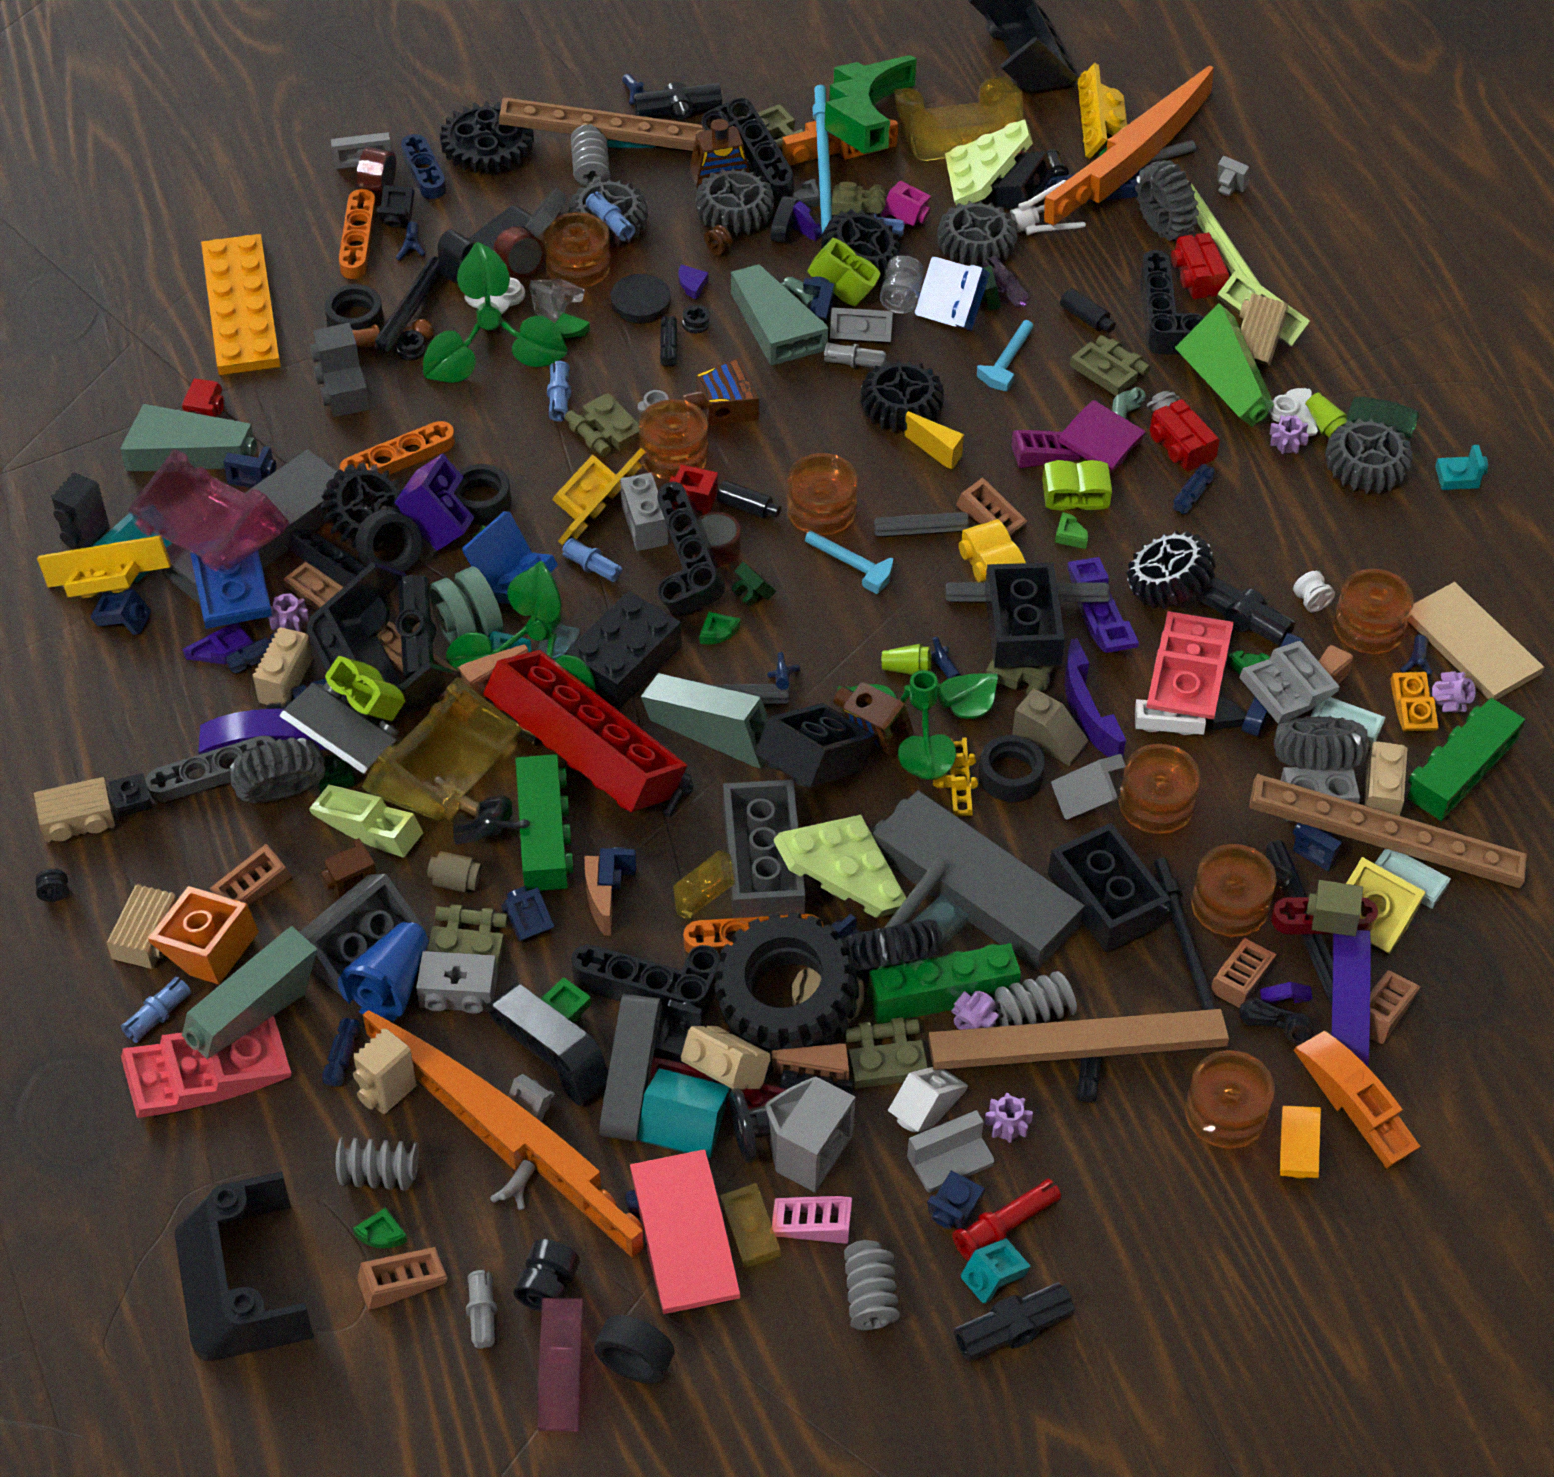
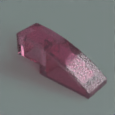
M542 1298L538 1431H579L584 1317L582 1299Z

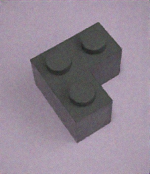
M350 323L313 330L315 343L309 344L313 362H318V366H313L317 385L323 384L324 386L320 388L323 405L330 406L333 417L370 410L367 388L360 369L357 345Z

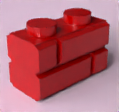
M1208 232L1196 234L1195 237L1192 235L1181 236L1177 239L1175 250L1171 252L1173 267L1180 270L1182 287L1188 288L1193 299L1206 298L1208 295L1211 297L1217 296L1228 281L1229 273L1212 235Z
M1183 399L1154 411L1149 429L1150 435L1156 443H1161L1167 449L1168 455L1174 463H1179L1185 471L1189 472L1198 468L1200 464H1207L1215 460L1220 439Z

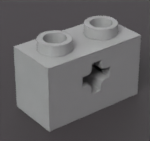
M423 951L416 987L419 1007L432 1011H443L445 1009L462 1010L472 1014L488 1012L486 1004L495 998L498 978L496 956Z

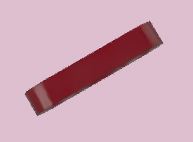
M1288 897L1276 902L1271 922L1277 931L1283 934H1333L1312 930L1313 915H1307V920H1305L1306 914L1303 913L1307 911L1309 897ZM1362 897L1361 915L1366 917V919L1359 918L1357 930L1371 931L1378 916V908L1372 900ZM1289 912L1294 920H1289L1287 915L1283 913Z

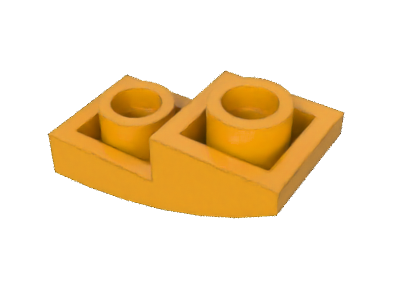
M1427 672L1393 673L1390 678L1391 687L1403 732L1437 731L1438 721L1434 697H1430Z
M1283 1106L1280 1176L1319 1178L1321 1107Z

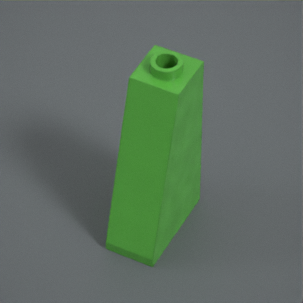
M1218 303L1175 349L1239 418L1253 427L1268 415L1269 410L1274 406V402L1236 318Z

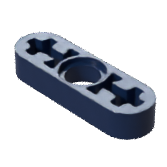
M418 134L404 137L401 141L402 156L420 194L428 199L440 198L446 192L445 177L426 138ZM421 164L430 165V167L424 169L417 168Z

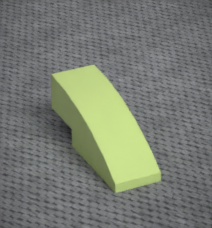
M1237 270L1234 271L1217 294L1218 299L1238 313H1240L1244 300L1250 301L1252 294L1283 302L1263 286H1258ZM1288 305L1289 310L1279 339L1292 346L1310 320Z
M328 785L309 808L311 814L354 839L360 838L363 843L400 857H405L423 834L414 813L386 807L382 797L342 787Z

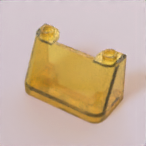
M996 77L987 79L981 84L978 92L979 102L925 109L921 93L914 88L895 90V104L910 151L916 158L928 161L945 159V153L950 152L956 146H964L977 140L984 134L994 133L1005 128L1010 123L1022 121V91L1008 78Z
M458 677L447 687V693L443 701L436 702L429 714L396 747L394 745L392 747L388 746L378 756L363 783V789L371 795L382 797L386 802L433 820L441 821L444 817L450 820L462 805L459 801L501 757L507 760L519 745L515 739L522 728ZM440 776L444 782L436 783L434 779Z

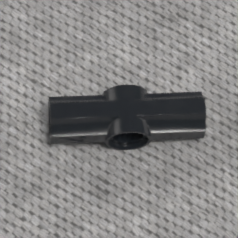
M672 82L664 90L637 93L634 95L636 116L657 117L669 115L675 120H683L695 111L714 109L722 105L720 84L713 83L687 87L682 82Z
M409 575L402 577L398 581L400 614L396 618L395 626L397 632L401 635L403 676L406 679L425 663L434 664L433 640L437 629L431 620L429 579L425 576ZM420 622L418 629L412 633L414 626Z
M1214 577L1209 580V587L1201 589L1202 595H1196L1197 600L1222 613L1226 621L1234 622V630L1245 632L1250 629L1278 646L1282 644L1287 633L1291 634L1295 628L1296 621L1267 606L1265 598L1254 589L1240 591L1221 579Z
M1058 1282L1024 1298L1012 1295L1002 1299L991 1308L989 1313L954 1328V1336L963 1358L971 1362L1007 1345L1009 1348L1015 1349L1028 1344L1041 1330L1074 1316L1075 1308L1068 1290Z

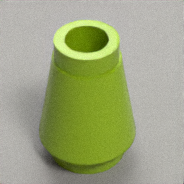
M1320 392L1315 393L1305 402L1323 436L1327 435L1330 438L1338 426H1344L1348 421L1347 414L1322 396Z
M920 643L883 650L881 659L882 669L913 675L921 670L931 672L930 647H923Z

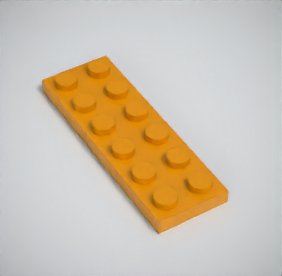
M261 234L202 241V253L219 375L281 367Z

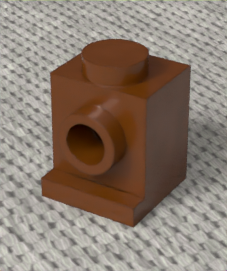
M360 838L353 841V848L337 852L331 858L324 860L325 869L319 872L326 890L330 891L333 889L338 899L368 874H377L375 862Z

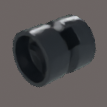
M548 1239L536 1240L532 1244L525 1261L527 1269L520 1273L513 1290L514 1297L521 1304L534 1311L546 1314L558 1313L562 1309L569 1291L567 1284L573 1281L578 1269L580 1257L574 1250L560 1242Z

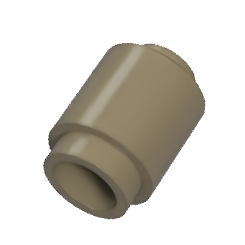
M440 851L437 857H431L427 877L432 878L433 886L465 893L467 890L476 891L480 881L482 863L474 862V858Z

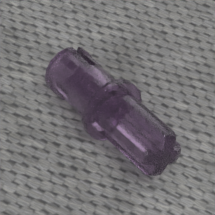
M997 256L990 257V261L995 266V268H992L997 290L1003 292L1015 307H1024L1030 296L1017 281V275L1014 272H1009ZM986 260L985 263L983 264V267H982V268L988 267V266H991V265H990V264L987 262V260Z

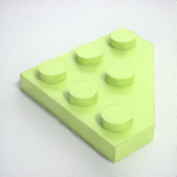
M1025 119L1010 123L1005 128L994 133L984 134L964 146H956L950 152L945 153L956 205L958 203L967 205L969 200L975 203L985 199L991 193V184L997 177L1004 178L1016 164L1014 158L1021 150L1027 151L1033 141Z
M861 815L779 832L773 839L789 871L800 877L807 874L822 882L820 886L822 889L844 901L849 897L864 905V912L875 918L896 913L906 899Z

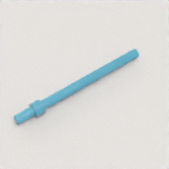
M817 85L814 87L815 104L812 110L817 131L821 229L823 233L833 215L828 131L824 129L825 102H827L826 87L824 85Z

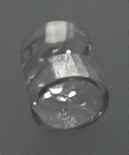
M897 256L889 260L880 292V301L889 311L904 314L911 312L917 307L924 278V268L917 259L910 256Z

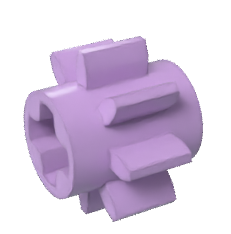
M1281 415L1279 424H1271L1270 435L1272 436L1270 445L1276 446L1282 454L1293 452L1297 454L1299 445L1307 446L1308 423H1302L1297 415L1285 417Z
M292 593L274 597L273 606H271L272 616L268 617L271 629L275 630L282 627L294 631H302V622L309 621L308 609H306L304 598L298 600Z
M1464 672L1441 673L1442 681L1435 682L1432 688V696L1438 706H1443V712H1466V704L1472 703L1475 698L1476 691L1473 681L1465 678Z
M964 991L954 1003L955 1007L951 1011L956 1015L954 1017V1024L959 1030L994 1027L995 1021L999 1017V1014L994 1012L997 1008L995 1001L982 991H975L972 996Z
M1006 1093L1005 1097L998 1101L995 1099L990 1100V1111L985 1114V1124L993 1125V1138L1000 1137L1011 1143L1012 1139L1018 1135L1027 1136V1124L1032 1122L1033 1112L1029 1110L1024 1111V1098L1018 1099Z

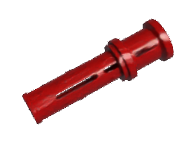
M1047 1178L995 1213L984 1212L980 1214L977 1222L964 1230L958 1228L952 1233L957 1250L969 1261L975 1250L1005 1239L1007 1232L1054 1202H1058L1061 1199L1058 1186L1054 1185L1049 1189L1053 1181Z

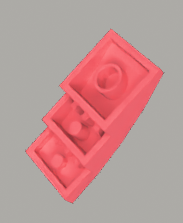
M1168 611L1156 657L1146 708L1214 720L1234 622Z
M274 1016L209 1059H206L198 1050L192 1049L186 1043L185 1038L182 1037V1033L162 1035L160 1044L123 1048L121 1055L137 1118L178 1112L216 1103L261 1089L291 1077L290 1066Z
M705 1149L630 1164L639 1214L647 1242L648 1256L663 1314L739 1299L740 1291Z

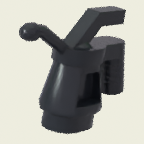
M504 795L488 797L478 804L474 819L467 820L466 815L463 813H458L454 816L453 839L456 845L474 842L483 837L495 836L501 833L503 827L525 829L530 826V822L526 819L520 820V822L508 821L513 814L511 800Z

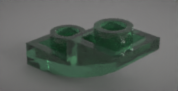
M1354 396L1347 414V420L1355 423L1360 418L1362 421L1368 422L1372 418L1373 422L1379 424L1384 421L1387 427L1396 426V433L1402 432L1405 433V438H1411L1419 418V412L1410 407L1387 400Z

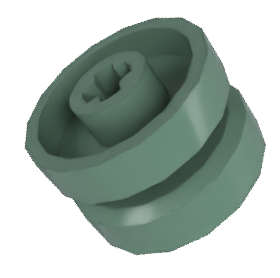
M475 566L455 573L454 582L446 577L429 584L430 604L434 616L450 645L456 638L465 633L477 632L486 635L488 638L493 631L502 633L503 621L497 600L486 578Z

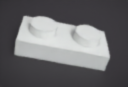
M1136 699V729H1143L1147 732L1167 731L1178 732L1182 735H1204L1205 718L1146 708L1148 700Z

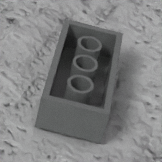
M793 779L723 783V812L732 917H762L774 913L788 915L789 912L805 914L804 878L789 871L773 841L779 832L798 829Z

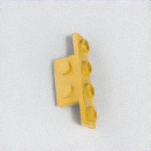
M1093 63L1087 71H1084L1077 82L1085 157L1089 159L1107 141V133L1113 136L1127 126L1124 95L1115 88H1109L1101 84L1099 65Z
M640 448L617 474H614L593 454L552 499L575 519L558 540L559 543L563 545L571 536L577 539L588 527L584 521L589 516L595 519L606 507V504L602 501L607 496L613 499L620 492V478L634 476L643 466L638 461L646 452L645 450Z
M161 535L40 555L37 558L48 588L63 585L67 597L80 595L82 598H89L99 592L110 590L112 593L123 592L130 588L140 572L170 568L172 565Z

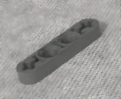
M556 187L539 204L525 227L535 237H538L554 221L568 197Z
M258 736L158 767L147 775L145 779L147 789L155 801L167 802L231 782V770L221 767L225 760L242 756L244 751L253 750L254 746H262L266 742L271 743L275 742V740L270 736ZM195 769L205 770L204 775L198 779L188 778L189 773ZM177 776H180L183 782L178 783ZM166 781V786L160 788V783Z

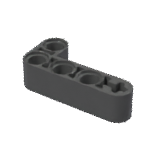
M630 994L622 995L600 1119L599 1135L602 1137L638 1141L644 1093L649 1084L655 1043L663 1026L664 1008L659 998Z

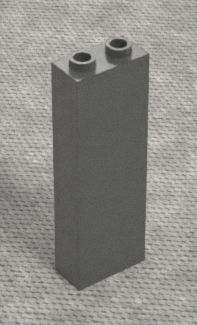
M305 450L166 547L172 565L170 568L162 569L163 575L201 606L189 547L255 535L263 569L289 550L293 530L307 529L314 532L326 524L324 523V517L328 513L320 511L322 503L325 502L321 495L327 489L326 483L329 479L334 478V474L337 471L330 467L323 457H317L310 450ZM349 488L344 489L342 492L343 507H346L351 502Z
M919 790L909 799L904 798L896 806L894 813L887 820H880L872 830L871 834L888 865L916 885L937 858L945 862L949 867L930 890L929 894L1000 945L1011 943L1014 954L1037 971L1082 925L1085 905Z

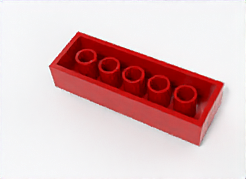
M536 650L497 660L483 693L494 703L497 709L509 714L518 722L521 728L534 734L542 741L546 748L555 751L567 761L571 768L580 771L589 778L596 788L604 790L614 798L621 808L634 812L671 799L688 766L681 759L543 651Z

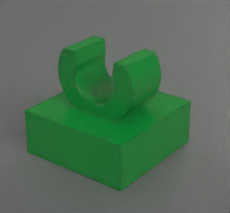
M564 977L541 998V1000L574 1024L591 1006V997Z

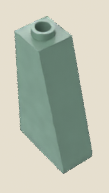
M758 264L731 272V295L770 366L825 351V346L828 342L827 325L762 266Z
M143 404L120 450L126 471L225 469L223 461L227 453L254 456L257 449V439L253 436L250 423Z
M660 673L656 675L641 695L651 721L753 767L761 769L766 760L755 754L768 722V716L761 697Z
M293 926L286 929L187 1012L182 1037L185 1038L186 1043L192 1049L198 1050L206 1059H209L304 996L317 948Z

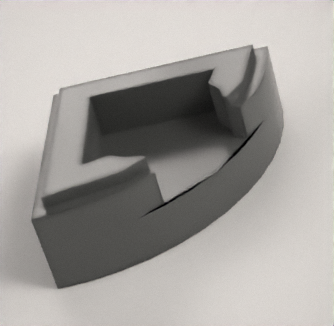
M815 179L802 183V187L793 194V197H798L799 201L809 208L820 206V191Z

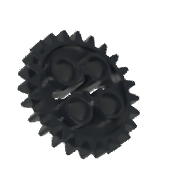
M485 101L483 107H479L475 102L473 103V109L462 106L463 113L453 111V118L446 117V124L441 125L440 143L442 153H446L447 160L453 159L454 166L462 164L464 171L473 167L474 173H477L481 168L485 170L486 174H489L491 168H495L498 173L501 172V166L512 169L511 162L521 164V157H528V150L533 149L534 132L531 128L499 124L500 102L490 106L488 101Z

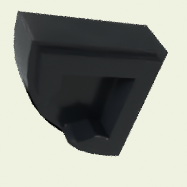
M1219 697L1214 720L1209 719L1212 730L1241 727L1246 715L1238 705L1228 699Z

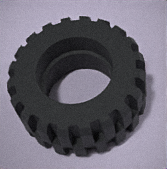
M789 912L788 917H780L779 913L768 914L769 920L760 922L759 918L748 923L749 929L745 932L739 929L732 936L733 945L726 944L720 953L722 962L720 961L716 964L714 973L717 980L714 984L716 996L730 1032L770 1053V1056L773 1050L834 1044V1035L836 1033L843 1035L848 1029L849 1023L847 1018L851 1019L855 1016L857 1010L856 999L859 998V986L853 957L848 956L850 950L845 940L839 938L838 932L832 926L825 925L822 927L821 919L808 916L807 920L802 919L801 913ZM781 965H804L813 969L821 976L820 984L813 995L796 1006L787 1008L770 1007L759 1002L753 996L759 980L767 972Z

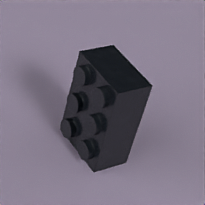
M1054 562L987 564L985 598L994 668L1061 665L1065 637Z
M628 591L565 651V655L576 656L581 659L592 672L598 695L610 705L620 709L682 648L681 622Z
M820 703L769 717L755 754L765 759V763L769 767L791 775L793 781L798 785L811 788L862 772L877 735L826 704Z
M1112 823L1106 824L1051 850L1048 876L1057 887L1085 905L1082 921L1105 952L1166 924L1171 899Z

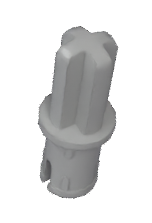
M827 342L825 346L824 356H827L824 358L825 362L850 365L851 368H856V366L875 368V365L883 367L886 361L884 351L859 348L858 344L845 346Z
M476 1270L468 1275L470 1301L466 1306V1314L471 1319V1341L477 1349L492 1347L495 1342L494 1315L498 1309L497 1304L493 1300V1274L488 1271L485 1280V1270Z

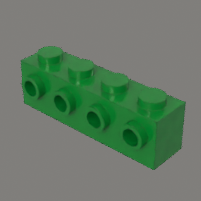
M1490 698L1482 707L1477 705L1470 712L1466 724L1463 727L1458 725L1453 729L1444 747L1437 746L1429 756L1428 763L1424 767L1418 766L1413 771L1408 780L1411 787L1407 799L1442 821L1519 740L1526 719L1493 698Z
M557 754L516 757L519 822L523 819L530 822L529 827L525 829L520 828L524 886L527 887L528 891L537 887L539 891L568 888L567 874H574L572 852L565 853L564 845H571L570 824H563L562 817L569 816L568 795L561 796L560 789L567 788L566 769L558 767Z
M1011 943L1003 945L991 944L978 950L967 952L955 951L947 956L932 959L921 958L911 963L896 966L886 965L870 970L868 997L876 1023L891 1022L892 1018L903 1017V1019L952 1010L955 1007L954 1003L964 991L970 996L975 991H982L994 1000L995 991L998 987H1006L1009 990V986L1012 983L1020 984L1021 971Z

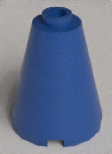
M413 922L399 923L342 971L338 978V989L349 1004L354 1000L362 1007L359 1013L363 1015L366 1011L370 1010L384 1019L394 1022L398 1016L400 1017L405 1012L419 973L422 952L427 950L429 939L423 927Z

